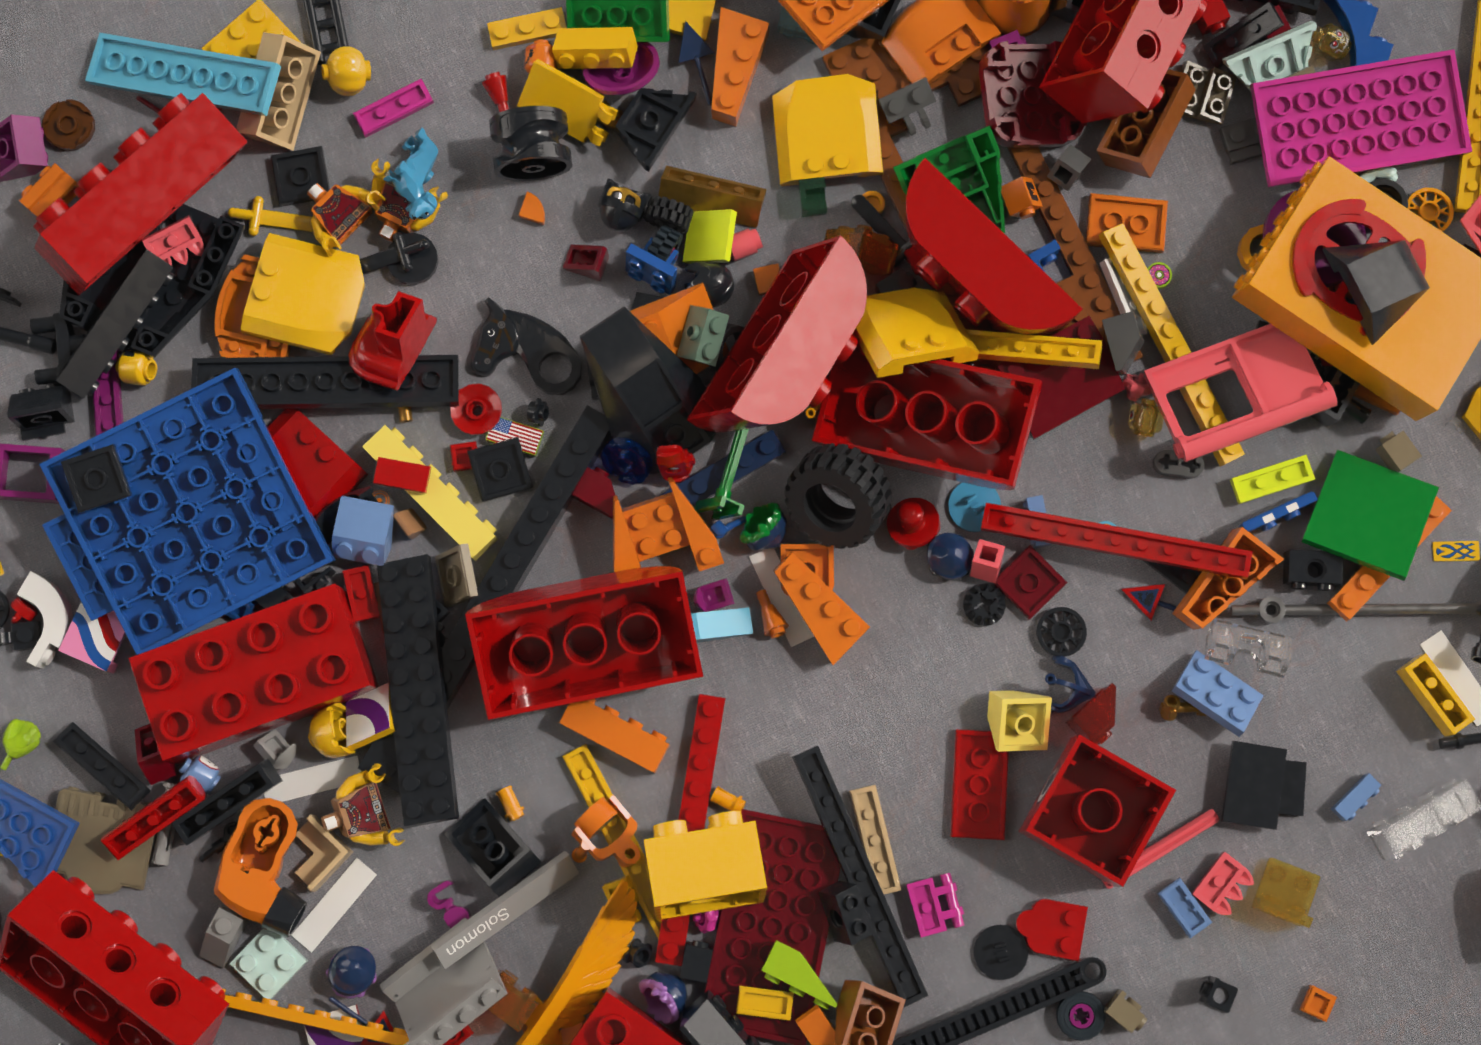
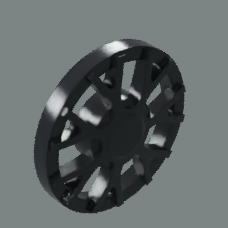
M1056 607L1047 611L1040 618L1037 624L1036 635L1040 646L1047 653L1053 656L1067 657L1079 651L1084 645L1087 628L1083 618L1076 611L1067 607ZM1062 611L1063 621L1057 622L1055 612ZM1073 615L1077 618L1078 622L1071 627L1067 620ZM1045 618L1054 624L1051 629L1042 625ZM1073 630H1082V637H1072ZM1050 633L1052 640L1044 643L1041 635ZM1071 640L1076 648L1068 651L1064 642ZM1054 641L1061 643L1059 652L1051 650Z

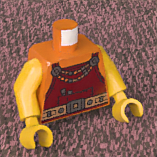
M379 159L375 160L371 165L372 172L374 173L371 191L377 190L386 198L385 201L381 199L376 202L380 207L378 211L373 208L377 218L384 222L379 235L392 242L393 235L398 230L406 234L413 233L433 223L440 208L439 202L447 199V192H443L439 198L436 194L439 186L430 189L429 192L437 200V207L434 213L426 219L421 220L417 218L413 220L405 209L410 203L396 192L395 186L391 181L383 180L384 174L390 169V163L388 161L385 162L384 170H381L378 167Z
M316 183L307 193L316 202L311 209L313 217L310 221L315 239L322 245L329 257L333 256L330 250L333 247H338L341 250V245L372 214V209L369 205L378 211L380 207L376 202L381 199L385 201L386 198L377 190L369 191L350 185L340 187L335 184L327 192Z

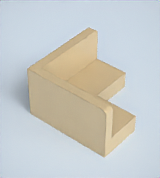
M310 814L307 817L308 821L299 829L296 836L313 852V855L295 874L308 885L307 889L310 892H316L349 858L353 851L332 830L326 832L322 821L316 815Z

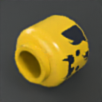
M127 350L117 360L115 369L123 383L145 386L156 377L157 363L153 357L144 353Z

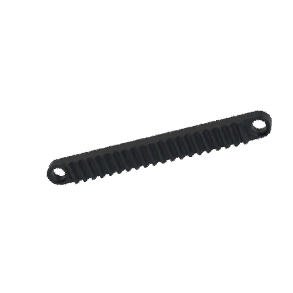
M1084 958L1036 978L1033 981H1029L1024 985L1008 990L996 997L978 1003L966 1010L957 1012L945 1019L927 1025L915 1032L897 1038L893 1041L892 1045L961 1044L1101 983L1106 977V965L1099 958ZM1089 963H1096L1099 966L1100 972L1096 978L1090 979L1085 974V967Z

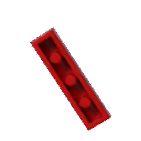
M189 775L101 838V842L117 860H120L205 800L206 794L203 787L196 778Z

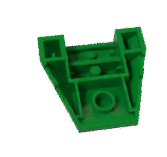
M990 125L956 138L893 167L900 186L907 196L910 180L918 165L926 158L1005 233L1004 206L1001 193L1000 149Z

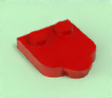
M1040 899L1033 904L1031 910H1025L1018 915L1016 927L1020 934L1026 936L1027 945L1032 951L1079 961L1088 907Z

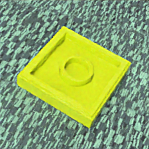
M732 209L693 211L691 223L686 234L683 262L686 264H693L699 261H706L708 263L730 262L737 212Z

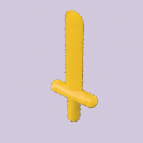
M256 196L253 199L252 210L232 207L227 212L231 218L250 220L248 233L251 236L258 234L260 224L313 232L310 222L312 216L263 210L264 200L261 196Z

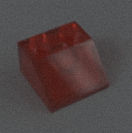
M1111 683L1103 687L1065 722L1076 735L1080 734L1097 745H1101L1113 734L1110 729L1115 726L1116 686Z

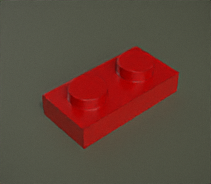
M369 565L343 570L354 622L359 623L380 618Z

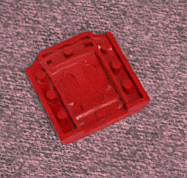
M285 409L267 427L314 519L332 501L346 493L352 492L368 475L298 409Z

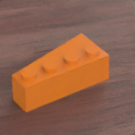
M723 7L720 9L711 112L712 119L736 127L769 36L770 23Z
M1245 528L1232 529L1221 546L1253 551L1248 579L1202 571L1172 614L1191 629H1202L1229 607L1228 605L1234 600L1241 597L1248 588L1268 574L1267 572L1274 566L1281 563L1284 558Z

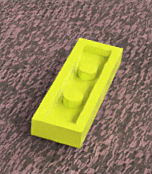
M1306 454L1230 479L1239 505L1315 480Z

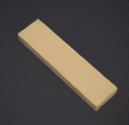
M876 785L849 791L862 846L883 894L901 891Z

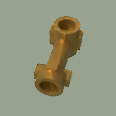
M1167 695L1159 707L1161 717L1167 721L1175 720L1177 713L1196 712V715L1206 716V714L1190 703L1180 702V699L1175 695Z

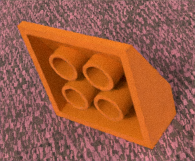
M700 283L633 309L630 312L677 356L690 305L712 310L713 307L704 283ZM726 342L723 348V357L729 353ZM679 357L695 374L709 367V365Z

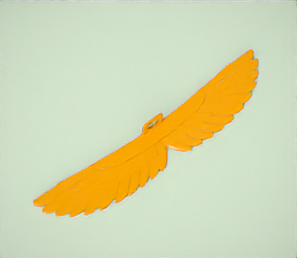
M626 880L620 881L605 906H602L583 943L578 947L570 964L547 1001L543 1003L537 995L532 994L519 1012V1017L528 1028L515 1045H562L559 1029L569 1028L583 1022L586 1019L584 1015L593 1010L595 1007L593 1003L597 1002L604 994L602 991L610 986L613 981L611 978L617 974L621 967L618 962L629 950L627 945L635 935V931L632 928L638 918L634 914L637 908V902L634 900L635 892L631 887L628 889V882ZM536 1003L534 1014L527 1017L529 1006Z

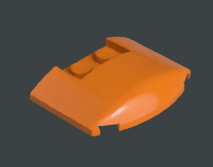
M916 0L893 21L886 38L884 37L882 40V45L910 83L926 77L928 83L931 84L985 47L989 41L1001 36V32L977 0Z
M245 254L240 258L243 261L234 270L231 269L217 301L215 337L218 338L222 350L219 351L220 356L225 358L288 357L291 349L290 345L241 332L244 309L260 259L259 257Z

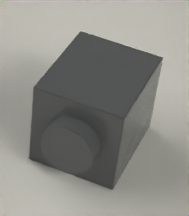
M1070 144L1058 158L1047 177L1069 191L1080 178L1091 158Z

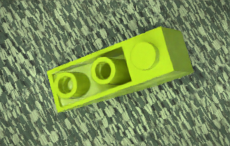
M775 940L761 969L766 973L764 978L778 985L780 981L791 985L789 991L801 997H804L805 993L815 997L813 1003L827 1010L830 1005L836 1008L838 1004L801 952Z

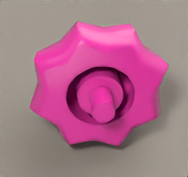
M721 910L693 914L695 926L704 934L713 931L717 921L720 920Z

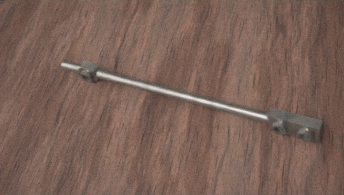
M1275 596L1264 598L1258 605H1231L1230 607L1231 616L1258 615L1263 622L1268 624L1280 621L1284 615H1339L1328 604L1285 605L1280 598ZM1481 603L1364 604L1355 615L1477 614L1476 610ZM1267 606L1273 607V615L1267 614Z

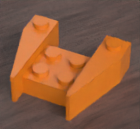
M672 477L668 478L672 492L622 509L617 495L613 496L614 572L641 568L639 563L641 561L689 545L699 572L724 564L714 533Z

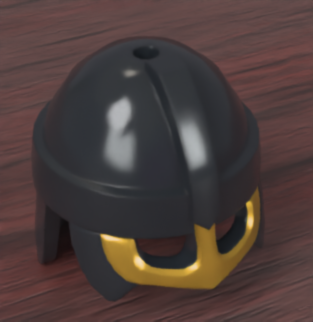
M608 178L598 204L603 223L614 231L623 232L631 229L637 222L641 221L651 194L631 190Z

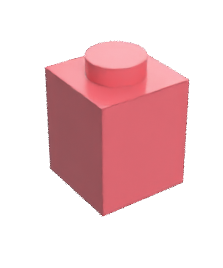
M979 539L972 560L970 577L996 584L1003 561L1005 546Z

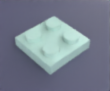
M262 929L233 959L230 965L264 998L272 1000L308 960L282 935Z

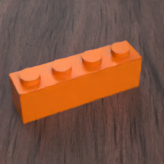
M595 699L570 703L559 722L561 725L656 773L670 747V744L665 742L666 736L655 730L649 734L642 730L643 724L632 718H629L626 722L618 717L620 712L607 705L604 709L594 705Z

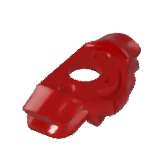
M679 445L659 446L656 451L657 465L663 480L669 482L668 478L672 477L676 484H680L688 479L696 462L694 455L688 452L687 448L683 449ZM668 468H679V469L669 470Z

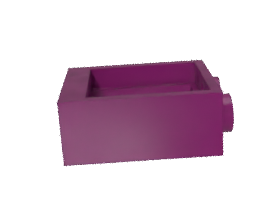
M0 444V500L59 504L48 481L45 493L5 490L10 453L50 456L49 459L65 452V450L54 447Z

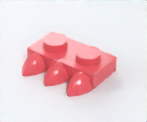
M189 215L142 239L147 250L171 266L172 260L170 256L181 264H187L188 252L186 248L198 256H202L204 252L202 237Z
M1223 851L1191 894L1211 911L1221 915H1231V907L1225 897L1232 900H1242V892L1236 882L1250 886L1254 884V881L1247 868Z

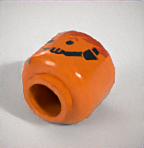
M538 39L534 41V44L526 47L524 67L527 73H530L532 65L537 59L558 70L552 52L553 45H550L548 40Z

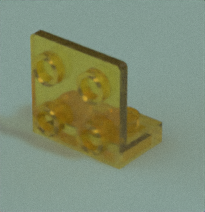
M1268 858L1251 908L1297 926L1310 928L1313 918L1309 917L1308 913L1320 881V876L1275 858Z

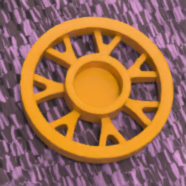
M1422 188L1415 191L1408 198L1407 209L1417 210L1418 216L1428 223L1434 221L1440 231L1443 232L1451 224L1454 216L1453 204L1450 198L1441 190ZM1427 193L1434 194L1433 201H1426ZM1417 196L1421 200L1422 204L1420 206H1417L1412 201L1414 197ZM1444 200L1447 207L1440 209L1437 203ZM1439 215L1448 216L1447 222L1439 220Z

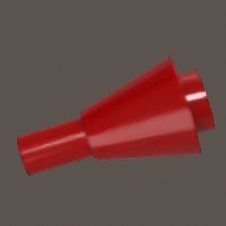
M500 72L486 75V80L482 82L485 90L498 107L499 112L508 110L506 75H500Z

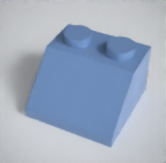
M341 496L332 534L333 556L373 565H384L392 548L394 505Z

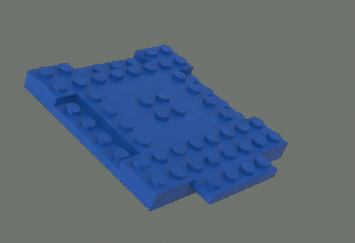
M233 368L39 464L64 512L63 515L42 524L90 620L94 621L114 611L136 655L166 645L335 561L238 368ZM115 444L133 496L78 513L61 461Z

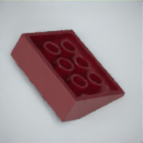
M1090 315L1052 336L1102 340L1099 369L1007 361L997 365L995 369L996 371L1040 379L1043 382L1030 429V435L1033 440L1125 390L1104 339Z

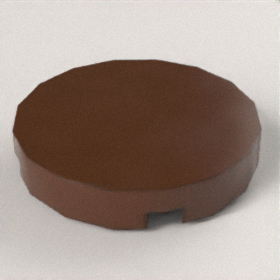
M68 99L62 102L58 101L46 110L42 119V127L46 139L55 148L63 151H76L84 147L92 139L95 132V119L91 111L83 103Z

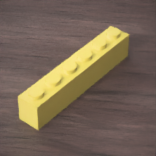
M384 425L362 446L376 462L378 457L425 465L421 461L424 456L413 445L408 448L402 442L405 437L395 427L390 430ZM430 464L429 466L432 469L427 493L405 491L458 544L468 543L470 556L476 562L498 540L494 535L497 530L487 519L481 522L475 516L478 510L468 500L463 504L457 497L460 492L450 482L445 485L439 479L442 474Z

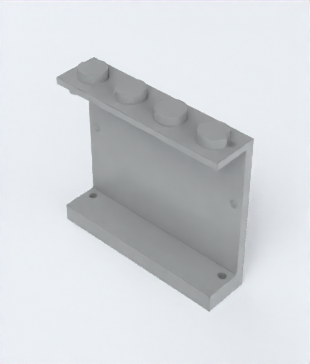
M466 918L458 922L380 984L382 992L392 999L397 1006L409 1041L404 1045H443L508 994L485 941L447 969L442 967L431 949V945L467 921L468 919Z

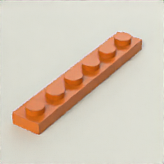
M1437 496L1418 546L1452 511ZM1362 565L1327 604L1347 622L1390 576Z

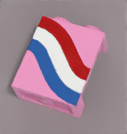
M81 602L58 651L114 674L118 664L113 662L126 633L114 611L91 621Z

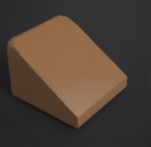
M412 508L393 515V518L409 539L413 540L427 529L424 522Z

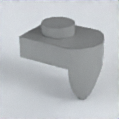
M276 729L257 740L253 746L265 760L269 759L275 769H286L296 753V744L293 743L290 746Z

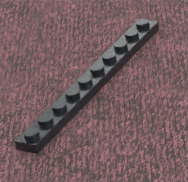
M814 746L792 756L846 881L858 886L873 931L871 938L897 996L906 999L904 1007L927 997L928 993L819 746Z

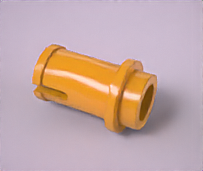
M512 786L505 787L496 792L506 813L504 815L505 818L513 822L524 816L523 810L525 808L520 806Z
M717 786L710 799L711 802L729 811L742 812L746 801L742 799L743 796L737 797Z

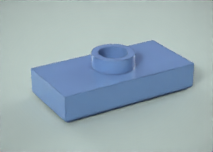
M1177 878L1157 893L1188 938H1192L1212 923L1181 878Z

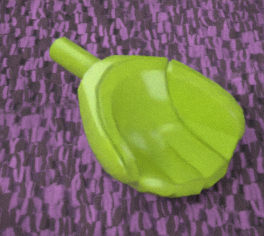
M19 719L9 722L2 739L3 747L7 753L0 766L2 770L7 769L13 758H21L31 753L39 745L41 736L37 725L30 721Z

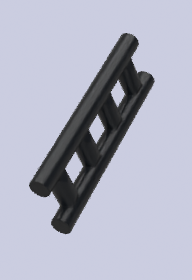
M303 0L312 48L321 52L318 65L326 63L324 55L331 54L339 47L349 46L340 1ZM330 4L332 18L317 21L315 7ZM335 28L337 42L322 45L320 31Z

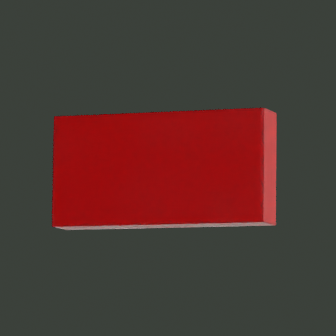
M378 457L373 483L426 494L432 468L431 466Z

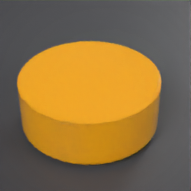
M877 191L865 192L862 196L882 214L885 208V199L882 194Z

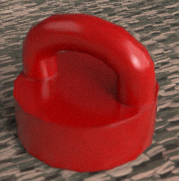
M16 597L10 604L16 611L11 619L13 624H16L22 617L32 621L38 614L36 608L21 597Z

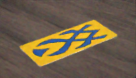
M1479 541L1433 542L1434 561H1479Z

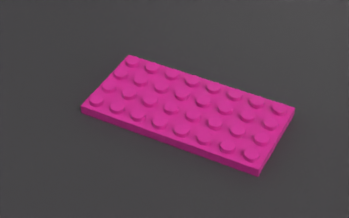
M1455 49L1257 82L1250 85L1268 188L1299 183L1308 169L1311 170L1317 161L1322 163L1329 156L1352 172L1357 173L1472 152Z

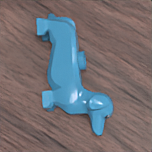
M420 128L415 133V138L411 135L402 145L404 150L411 151L410 157L399 163L394 170L396 174L389 170L383 178L387 182L391 181L395 186L396 192L410 203L405 209L413 220L417 218L421 220L426 219L434 213L437 207L435 196L428 191L425 193L423 184L427 183L434 175L431 169L437 159L438 148L426 135L425 130Z

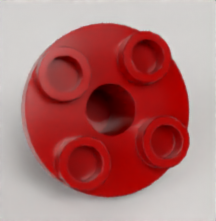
M908 498L900 501L891 509L887 518V529L891 538L897 544L908 550H915L931 542L941 529L940 517L935 506L929 501L922 498Z

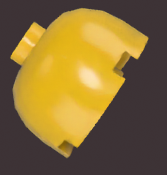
M333 703L320 709L311 719L308 740L311 746L325 757L340 758L356 752L346 747V707L341 703Z

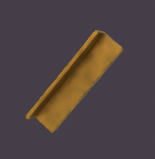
M666 165L661 177L658 196L682 202L693 209V211L732 209L737 212L735 223L756 228L765 199L766 189Z

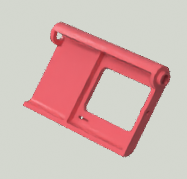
M1272 324L1144 370L1150 391L1175 442L1173 444L1175 455L1178 459L1182 458L1184 462L1194 460L1337 406V397L1332 385L1328 381L1323 383L1307 348ZM1234 371L1253 412L1200 433L1185 436L1166 395L1223 372Z

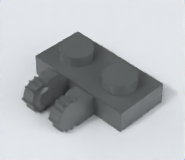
M926 77L878 99L887 122L892 123L902 118L911 136L916 134V128L909 114L917 111L922 126L925 129L931 127L923 107L936 102V99Z

